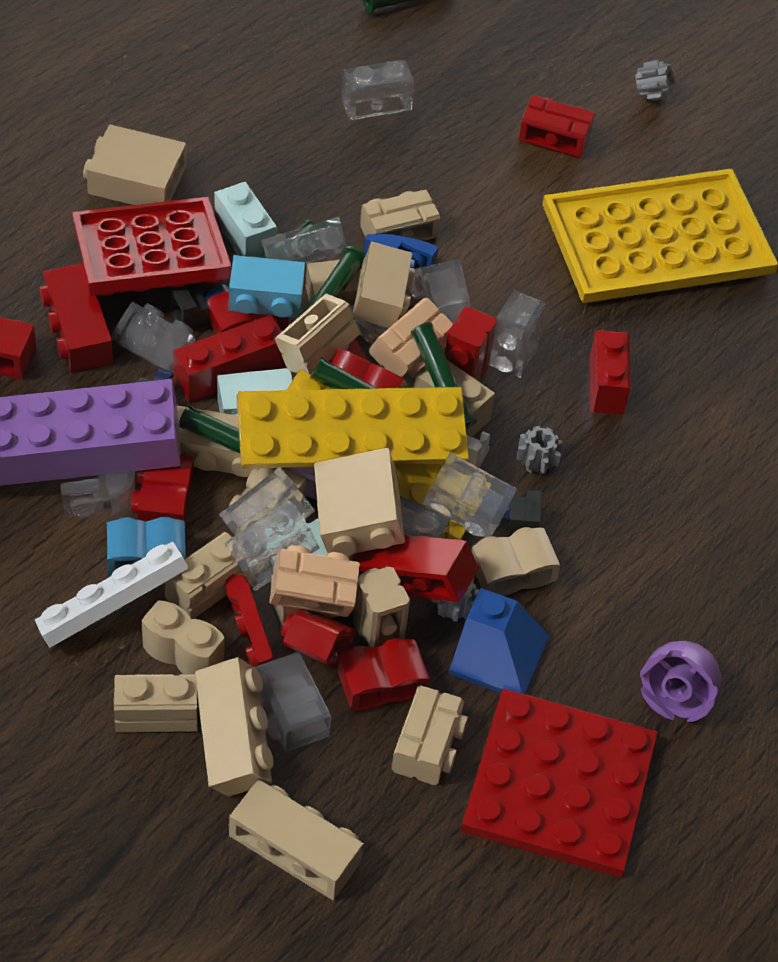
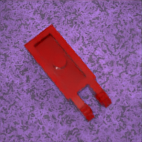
M232 574V576L226 579L224 584L234 613L238 614L235 615L240 634L242 638L249 636L252 646L245 648L250 664L256 669H261L266 682L279 678L280 672L249 583L242 574Z

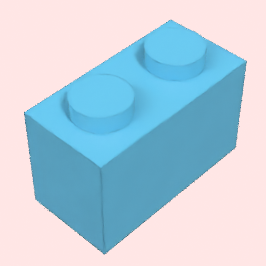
M234 255L229 285L228 311L245 314L274 315L278 317H300L305 262Z

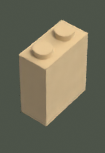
M109 124L104 136H99L97 139L93 158L87 159L84 166L83 178L87 179L88 194L132 205L171 201L186 169V143Z
M389 447L314 463L319 529L327 554L337 552L349 556L353 553L377 548L383 549L405 543L397 470Z

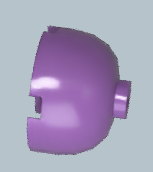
M690 641L668 642L652 653L640 671V678L642 677L643 683L641 688L643 698L654 711L667 719L674 720L675 714L681 718H688L686 722L696 721L709 713L719 697L722 676L718 663L710 651L697 643Z

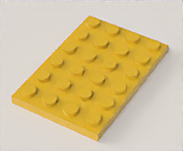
M732 168L544 195L542 205L582 303L776 274L777 260Z

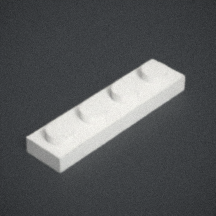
M173 541L167 545L156 546L147 553L146 557L132 565L127 564L119 567L112 573L111 577L97 585L91 584L82 588L77 593V596L67 602L50 606L40 617L35 619V622L50 648L184 572L189 567Z

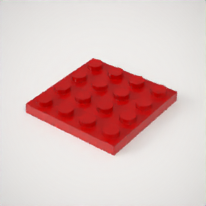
M208 197L72 212L73 225L90 295L108 296L115 292L131 290L141 292L156 287H181L198 282L216 283L220 280L231 278L232 266Z
M502 688L460 832L621 878L658 731Z

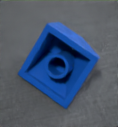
M480 588L467 616L449 674L499 693L504 688L526 694L548 642L549 635L518 601Z

